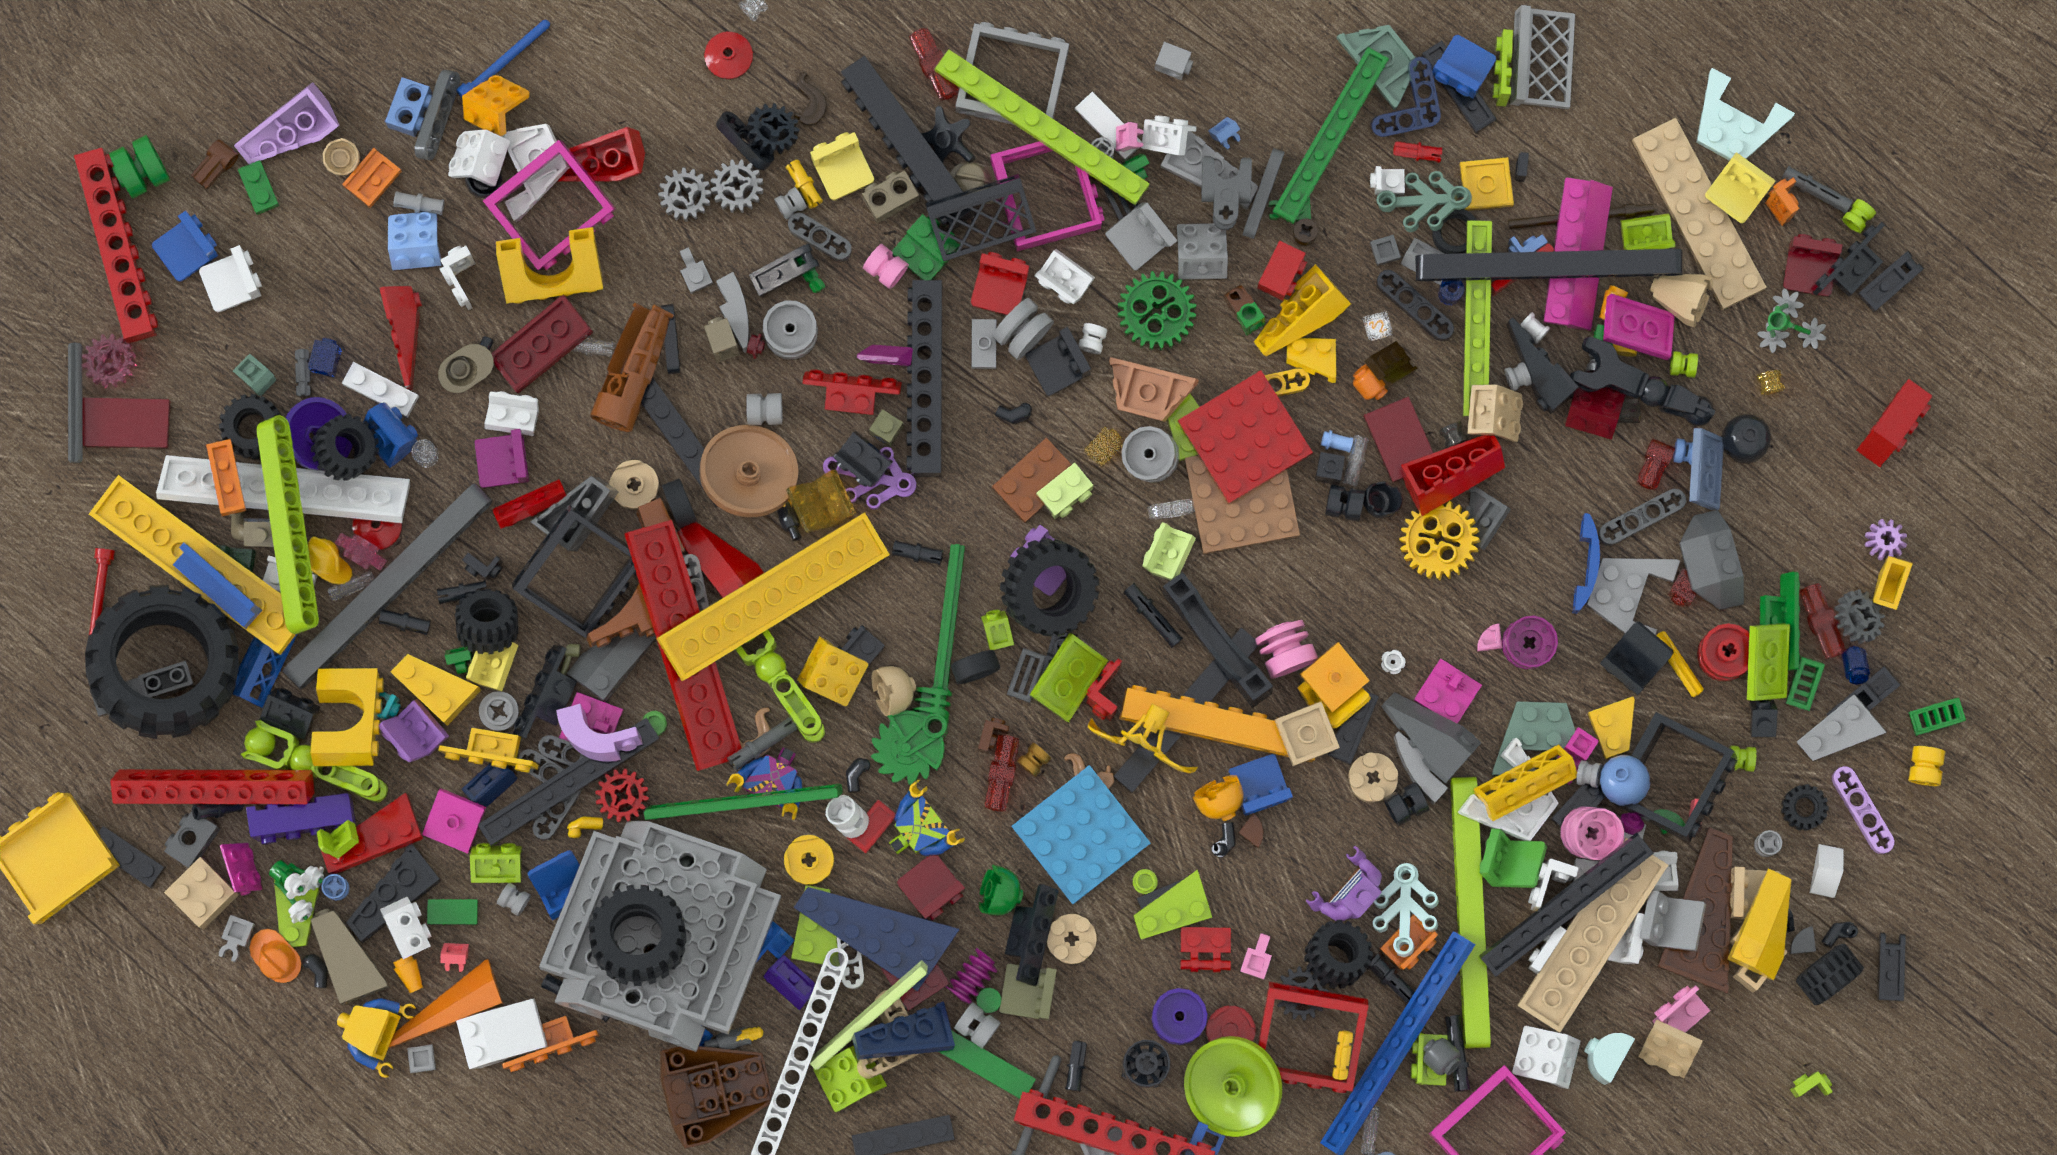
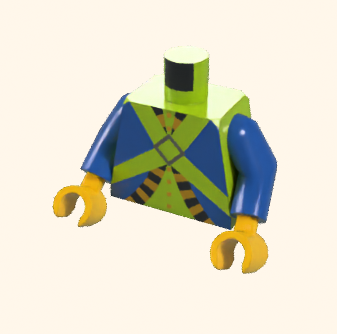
M917 780L911 784L908 793L899 803L895 814V828L900 835L890 841L889 844L897 854L910 846L915 854L920 853L923 856L940 855L954 845L963 843L965 839L957 840L955 838V833L960 831V829L948 830L925 798L921 796L928 790L927 786L922 791L918 790L917 783L920 780Z

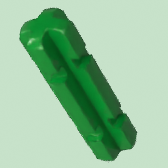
M803 257L797 259L799 266L805 264ZM816 270L802 275L805 281L810 283L809 287L814 293H818L825 288V284L818 278L819 275Z

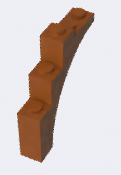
M661 498L639 506L636 512L641 528L671 520ZM676 532V535H677V538H678V541H679V545H680L682 554H684L685 549H684V547H683V545H682V543H681V541H680V538H679V536H678V534H677V532ZM638 584L632 598L616 616L605 625L588 633L586 639L590 647L595 645L598 648L606 646L612 642L611 639L620 636V638H625L633 634V629H636L639 637L644 635L647 638L655 636L640 584Z

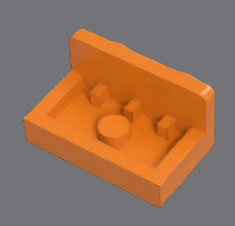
M1412 914L1410 916V938L1414 943V952L1408 957H1401L1395 952L1393 943L1399 937L1400 927L1379 949L1400 970H1404L1406 967L1411 969L1419 961L1417 956L1423 950L1429 951L1436 944L1435 938L1438 934L1435 931L1427 932L1422 922ZM1402 945L1400 950L1407 951L1409 949V945Z

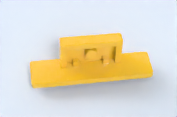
M471 728L467 750L439 746L438 751L445 754L446 759L459 761L460 757L469 758L468 762L483 765V761L492 762L491 766L506 769L507 765L515 766V770L527 773L530 772V769L538 770L539 766L533 761L517 759L521 737L518 735Z

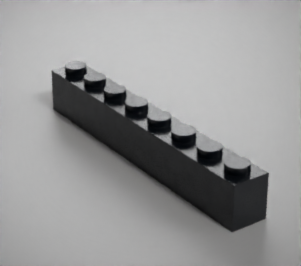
M865 55L842 70L843 80L840 81L848 93H854L857 98L854 101L860 111H867L871 117L868 119L869 123L875 131L880 130L884 137L881 139L889 150H895L898 155L895 158L903 170L906 167L912 174L909 178L916 188L921 186L926 193L923 195L925 201L928 203L963 192ZM967 208L962 210L958 218L966 222L975 216L976 212ZM947 216L938 217L944 227L947 225L950 227L953 219ZM956 221L952 231L962 224Z

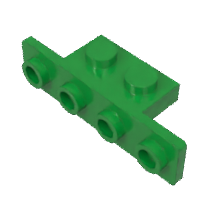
M1798 572L1780 575V597L1760 596V625L1790 624L1788 671L1798 670L1800 661V582Z

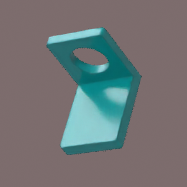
M379 693V696L385 698L386 706L382 710V714H378V717L384 720L396 717L401 707L399 704L400 699L393 694Z

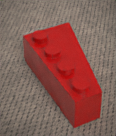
M1482 435L1402 464L1401 467L1405 486L1421 516H1424L1505 468L1502 448L1495 435Z

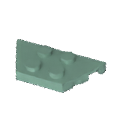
M1390 25L1379 26L1376 29H1363L1350 34H1339L1337 40L1357 65L1368 47L1389 58L1374 86L1394 110L1397 109L1410 82L1408 64L1415 58L1412 52Z

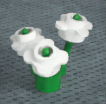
M280 860L271 867L269 876L275 880L274 885L283 892L292 904L288 911L292 918V923L304 922L312 914V903H307L305 900L297 902L294 897L303 896L308 890L318 888L324 879V868L321 866L319 868L309 866L304 871L293 863L287 865L283 860Z

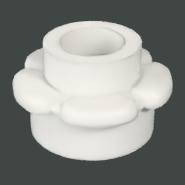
M1397 650L1387 651L1381 658L1383 661L1381 666L1385 672L1389 671L1391 674H1398L1401 668L1405 666V658Z

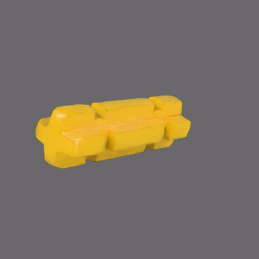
M1343 1030L1338 1033L1337 1042L1339 1044L1336 1046L1334 1061L1336 1067L1333 1068V1078L1338 1080L1347 1079L1348 1068L1346 1066H1349L1351 1045L1349 1043H1352L1353 1033Z

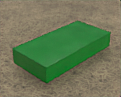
M428 899L427 924L478 925V899Z

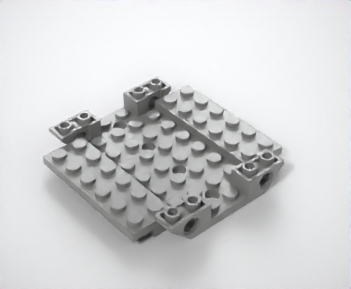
M627 821L621 837L616 836V838L593 831L539 966L541 970L567 978L562 982L555 1003L600 1019L605 1015L648 1030L651 1037L697 1052L705 1027L729 1035L781 900V895L760 888L767 869L740 852L649 821ZM684 856H691L694 859V863L689 867H684L680 864V860ZM634 885V889H640L641 885H648L651 891H654L655 888L662 890L663 896L669 895L674 900L676 906H679L685 923V952L683 957L679 958V965L676 969L671 968L666 978L663 979L659 976L656 978V983L650 985L648 981H643L642 986H634V982L628 981V984L625 985L619 982V978L611 979L607 976L606 971L601 970L597 965L591 950L589 923L590 920H593V911L596 907H601V900L605 896L611 898L613 896L612 891L618 888L621 892L626 891V886ZM634 916L624 920L616 928L614 941L621 951L639 955L644 954L645 949L649 946L656 947L661 940L662 932L659 924L653 919L644 916ZM630 992H637L641 996L637 1003L631 1004L627 1002L626 997Z

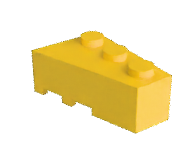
M409 654L391 671L406 688L447 726L482 691L478 686Z

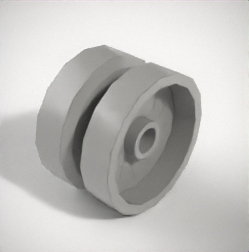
M1026 298L1004 318L992 335L1000 345L1011 342L1008 352L1016 360H1020L1026 353L1030 352L1054 323L1046 313L1035 316L1038 306L1030 298Z
M798 301L777 303L767 312L763 320V333L766 343L775 355L783 359L796 360L806 356L814 348L817 341L818 328L813 312L806 305ZM789 327H791L792 330L794 329V331H793V332H787L786 329L789 328Z
M1151 426L1140 427L1131 432L1125 439L1121 451L1122 461L1127 471L1136 478L1150 483L1160 482L1170 477L1176 470L1180 458L1179 447L1174 438L1165 431ZM1149 450L1154 452L1152 458H1146L1150 454Z

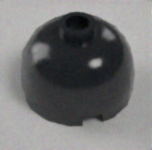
M1751 414L1734 417L1726 424L1721 436L1723 438L1724 452L1733 458L1734 461L1744 464L1753 463L1761 459L1768 451L1771 443V433L1768 425L1763 419Z

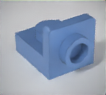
M1543 234L1537 238L1532 236L1523 242L1524 247H1522L1513 236L1508 242V251L1536 252L1545 246L1548 241Z

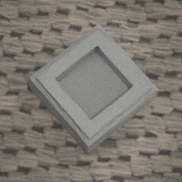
M433 1045L407 1048L410 1073L436 1070Z

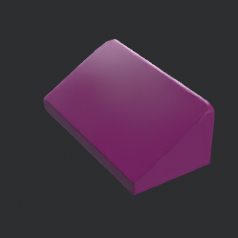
M871 345L858 353L857 358L858 360L873 364L911 365L913 348Z

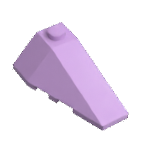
M312 82L234 144V147L248 164H252L256 161L276 156L279 153L320 141L337 128L339 123L329 101Z

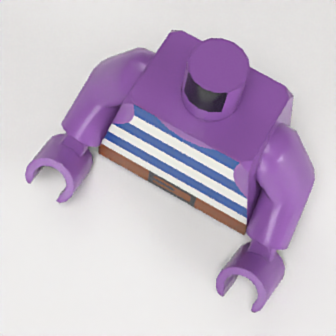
M1354 846L1357 850L1356 855L1351 857L1349 854H1346V856L1359 868L1328 902L1325 903L1318 892H1312L1316 899L1314 901L1306 899V902L1313 911L1321 910V913L1335 921L1342 920L1343 922L1347 919H1357L1362 916L1382 893L1378 887L1382 879L1380 871L1366 859L1365 853L1356 846Z

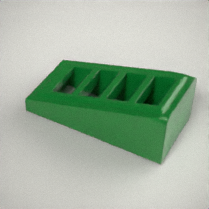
M1800 655L1799 669L1794 671L1786 704L1810 711L1825 667L1823 662ZM1804 665L1816 668L1815 673L1804 670ZM1801 674L1813 678L1812 683L1800 679ZM1798 684L1809 687V692L1797 689ZM1794 694L1807 697L1806 702L1793 698Z
M1959 697L1908 712L1915 736L1966 721ZM1948 706H1952L1956 719H1952ZM1942 708L1946 722H1942L1938 709ZM1932 711L1936 725H1932L1928 712ZM1923 714L1926 728H1922L1918 715Z

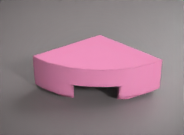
M1499 624L1490 626L1482 633L1477 644V652L1503 648Z

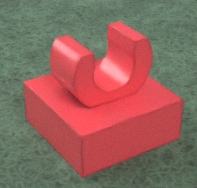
M443 944L441 963H445L446 971L450 970L451 964H458L459 972L463 971L469 954V944Z

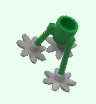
M1784 288L1782 290V297L1773 296L1778 305L1773 308V312L1768 316V323H1766L1767 332L1761 331L1757 334L1764 338L1760 343V347L1763 348L1769 345L1772 353L1775 352L1777 345L1786 348V344L1782 339L1787 338L1790 334L1781 331H1785L1788 328L1801 332L1798 334L1799 338H1806L1803 342V348L1808 347L1811 343L1812 347L1817 349L1818 340H1826V337L1821 334L1826 325L1821 324L1818 326L1817 318L1812 320L1811 326L1806 322L1802 323L1803 327L1791 323L1789 313L1794 318H1797L1798 313L1795 308H1801L1804 304L1796 301L1799 295L1798 292L1789 296L1787 289Z

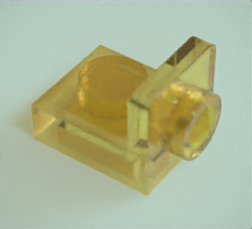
M1104 426L1101 432L1084 449V452L1102 468L1122 447V442L1120 441L1122 437L1113 428L1108 430Z

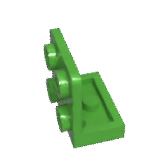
M1491 829L1490 836L1486 841L1484 858L1480 863L1479 873L1492 887L1533 888L1537 885L1547 845L1542 841H1511L1501 829Z

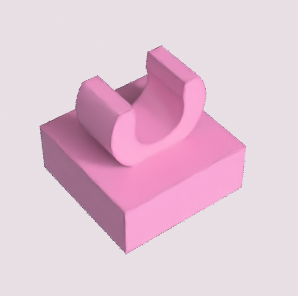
M1128 122L1116 127V151L1125 152L1143 146V143L1137 142V136L1144 134L1142 129H1137V123Z

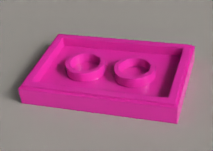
M1610 294L1606 300L1603 341L1668 360L1672 356L1675 316L1669 311Z

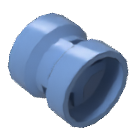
M1677 438L1674 446L1673 462L1682 463L1685 461L1692 465L1693 442L1689 443L1685 439Z
M330 874L325 877L321 885L324 895L335 901L346 898L350 890L347 880L337 874Z

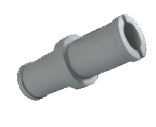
M396 191L393 206L415 210V213L424 211L442 215L445 200L423 197V194L420 193L418 195H411Z

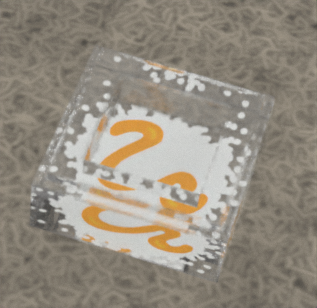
M1387 311L1363 317L1369 341L1393 335Z

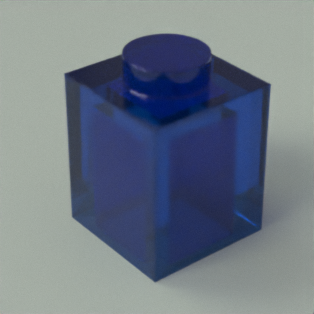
M322 338V341H314L308 369L311 373L335 378L342 352L340 346L336 344L337 341L329 338Z

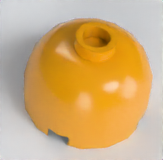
M1235 775L1223 777L1224 782L1216 783V780L1211 781L1194 793V802L1203 815L1212 819L1221 818L1222 821H1227L1236 816L1235 812L1241 807L1244 794L1241 783Z

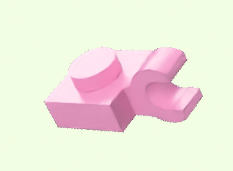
M1260 934L1256 949H1247L1240 972L1261 979L1265 978L1272 955L1265 953L1270 936Z

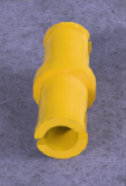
M800 160L790 162L786 169L796 184L795 187L801 192L810 209L817 207V202L821 204L823 200L813 185L812 177H808Z

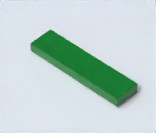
M951 1030L955 1044L954 1049L940 1051L939 1053L1019 1099L1022 1092L1029 1093L1036 1080L1035 1078L985 1049H981L973 1042Z

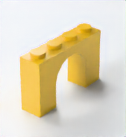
M593 227L569 231L572 262L563 272L550 276L538 274L527 266L520 238L496 241V255L506 304L522 303L534 299L544 300L563 294L570 296L581 292L592 293L603 289V278Z
M377 668L318 669L316 691L319 703H350L361 708L364 713L361 720L348 730L312 732L310 753L313 766H373L374 756L379 754V743L375 740L376 735H380V720H377V716L382 714V699H379V693L384 692V679L379 678Z

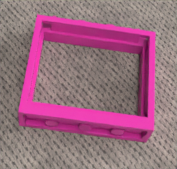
M1039 141L991 154L990 161L996 181L1007 178L1004 164L1053 150ZM1075 165L1091 221L1025 239V236L1013 239L1017 252L1101 229V221L1105 220L1101 206L1097 207L1095 198H1098L1095 184H1090L1088 173ZM1013 194L1008 196L1005 204L1017 209ZM1004 207L1008 223H1010L1015 212ZM1018 215L1012 227L1023 230Z
M562 140L556 141L483 200L513 239H521L523 252L537 270L544 268L547 271L557 263L555 258L561 253L567 255L571 252L569 236L539 259L497 204L559 154L562 155L603 207V209L578 229L594 228L600 222L604 225L614 217L612 212L616 210Z
M1504 1065L1429 1134L1448 1155H1459L1443 1135L1503 1080L1507 1082L1552 1132L1529 1155H1544L1543 1153L1550 1147L1553 1150L1556 1149L1564 1141L1562 1136L1566 1132Z

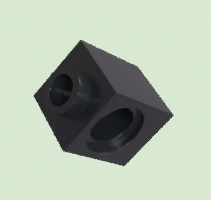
M1321 452L1315 481L1339 485L1345 456Z

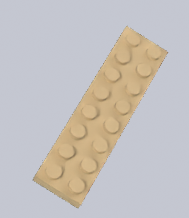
M1674 118L1633 138L1632 142L1702 274L1712 278L1713 286L1711 291L1722 311L1765 290L1767 287L1728 214L1705 197V193L1712 184L1677 119Z
M1651 855L1578 912L1517 1005L1560 1033L1661 878L1668 864Z

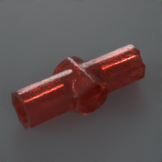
M921 28L913 32L909 36V40L919 58L920 67L925 77L930 80L940 102L953 98L959 93L957 86L935 72V68L944 54L941 50H938L928 28Z
M1820 583L1799 590L1808 614V625L1813 635L1817 636L1826 660L1847 652L1837 628L1838 620L1834 618L1836 614L1832 607L1828 606Z
M998 735L995 756L991 762L988 777L989 787L985 800L986 809L1006 812L1010 786L1013 785L1016 770L1015 759L1019 747V738Z

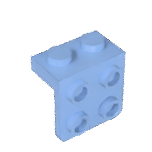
M420 212L397 214L388 217V252L392 270L441 266L437 242V214Z

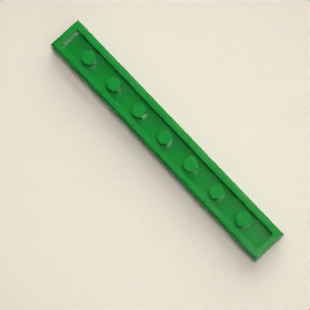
M1370 47L1366 49L1272 213L1294 225L1389 61L1388 57Z
M831 784L650 805L645 809L644 817L645 820L831 799L838 798L843 793L842 784Z

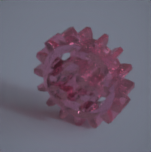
M102 334L101 341L99 342L93 338L92 342L94 345L92 347L85 346L89 353L82 355V358L87 361L82 364V368L89 370L86 376L88 378L94 377L93 382L96 385L102 381L104 388H107L109 382L114 387H117L118 380L126 383L124 376H132L133 374L129 369L130 367H136V364L131 361V359L136 357V354L129 352L132 346L129 343L124 345L125 340L122 337L116 341L114 334H111L109 339ZM105 346H109L107 349L100 350ZM122 351H123L124 358H125L124 364L121 363V360H120V357H121V355H122V353H121ZM94 358L97 359V363H98V365L96 366V369H97V370H95V368H94V364H93ZM106 358H108V359H111V358H112V359H113L112 364H110V363H105V359H106ZM118 372L112 376H108L110 373Z
M340 533L335 541L337 545L345 549L342 553L343 556L366 570L371 565L381 571L387 561L377 554L380 550L378 547L356 534L350 538Z

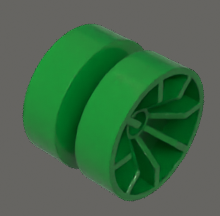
M147 135L132 141L136 161H134L124 146L109 153L114 165L112 169L122 188L127 189L132 199L147 192V186L144 181L146 177L155 187L170 181L169 175Z

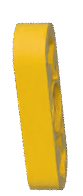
M1300 368L1265 375L1268 382L1271 379H1277L1281 382L1282 388L1275 392L1278 397L1303 392L1307 389L1310 382L1309 374ZM1295 375H1299L1300 378H1305V381L1302 382V386H1298L1297 383H1290V389H1285V376L1288 377L1287 381L1294 380Z

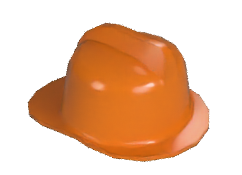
M264 929L253 936L250 942L251 957L265 976L280 983L290 982L298 976L302 964L300 956L281 934L275 930Z

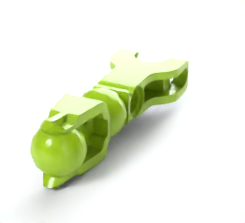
M767 629L762 632L768 643L765 645V648L758 649L756 654L747 655L742 646L736 648V652L745 665H754L757 676L762 681L767 682L770 688H773L776 697L805 740L810 743L819 742L825 735V728L821 719L797 684L789 676L784 658L774 652L776 642L769 630ZM787 682L791 684L788 692L781 693L778 691L779 685ZM809 724H815L813 728H807Z
M261 720L255 721L257 727L251 729L245 736L244 745L246 751L241 753L245 759L259 762L275 770H288L289 768L292 770H312L313 777H319L327 783L372 802H381L387 796L388 787L386 783L373 774L353 766H332L331 773L323 775L322 768L324 766H313L310 753L311 746H300L299 740L295 736L272 727ZM275 736L287 740L289 746L284 751V758L279 762L265 758L275 748Z

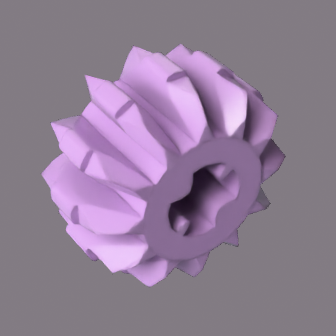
M1881 519L1878 521V526L1876 524L1870 526L1872 532L1865 533V537L1870 539V541L1865 543V547H1873L1869 554L1872 556L1878 552V560L1880 561L1883 560L1885 555L1886 558L1888 555L1899 557L1902 554L1900 548L1902 549L1907 546L1905 542L1901 541L1907 537V534H1899L1898 531L1902 529V525L1894 528L1893 520H1889L1886 526L1885 521ZM1885 535L1888 536L1887 540L1890 541L1887 545L1881 539Z

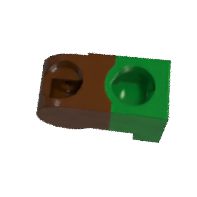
M1241 284L1224 294L1228 306L1240 322L1246 336L1265 325V316Z

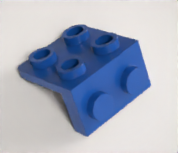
M1455 35L1441 59H1438L1434 66L1433 76L1437 81L1454 87L1460 94L1474 99L1494 65L1496 57L1464 37Z
M186 210L178 215L182 221L152 243V248L179 282L185 280L218 256L214 249L217 246L216 242L209 233L204 236L199 229L203 226L195 214L190 217Z
M570 850L536 866L527 873L552 920L560 916L580 866Z

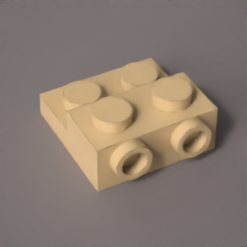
M1656 1019L1638 1057L1644 1059L1649 1065H1657L1667 1070L1670 1075L1685 1078L1702 1044V1040Z

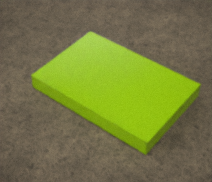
M1790 624L1750 626L1747 700L1787 698Z
M1069 633L1031 691L1030 696L1064 721L1069 722L1085 698L1088 688L1098 678L1108 660L1075 635Z

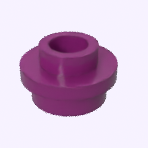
M1622 814L1620 820L1625 833L1634 835L1636 832L1638 833L1643 830L1644 822L1638 814Z

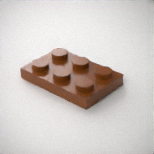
M1045 438L997 481L992 488L1019 518L1026 523L1045 506L1036 493L1072 464Z

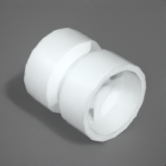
M840 795L838 798H833L827 805L826 817L828 821L845 837H858L867 829L869 824L867 813L849 796Z

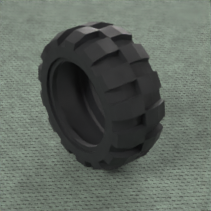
M150 585V590L140 593L134 589L118 597V603L113 607H106L95 621V627L92 634L88 636L85 650L86 678L90 686V693L98 708H103L108 713L109 720L122 729L131 728L139 732L138 736L157 739V735L171 734L172 738L191 734V729L199 725L205 727L219 715V710L223 705L229 702L236 687L239 671L238 643L234 630H231L226 622V616L215 604L209 605L201 599V594L183 588L182 592L170 590L169 585ZM154 625H170L181 628L196 638L202 646L208 661L206 673L192 690L179 697L154 699L143 696L128 686L121 677L116 664L118 653L130 636L143 628Z

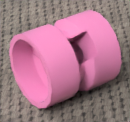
M880 244L868 257L863 269L873 277L879 276V282L888 289H892L905 274L909 264L899 256L893 257V252L883 244Z

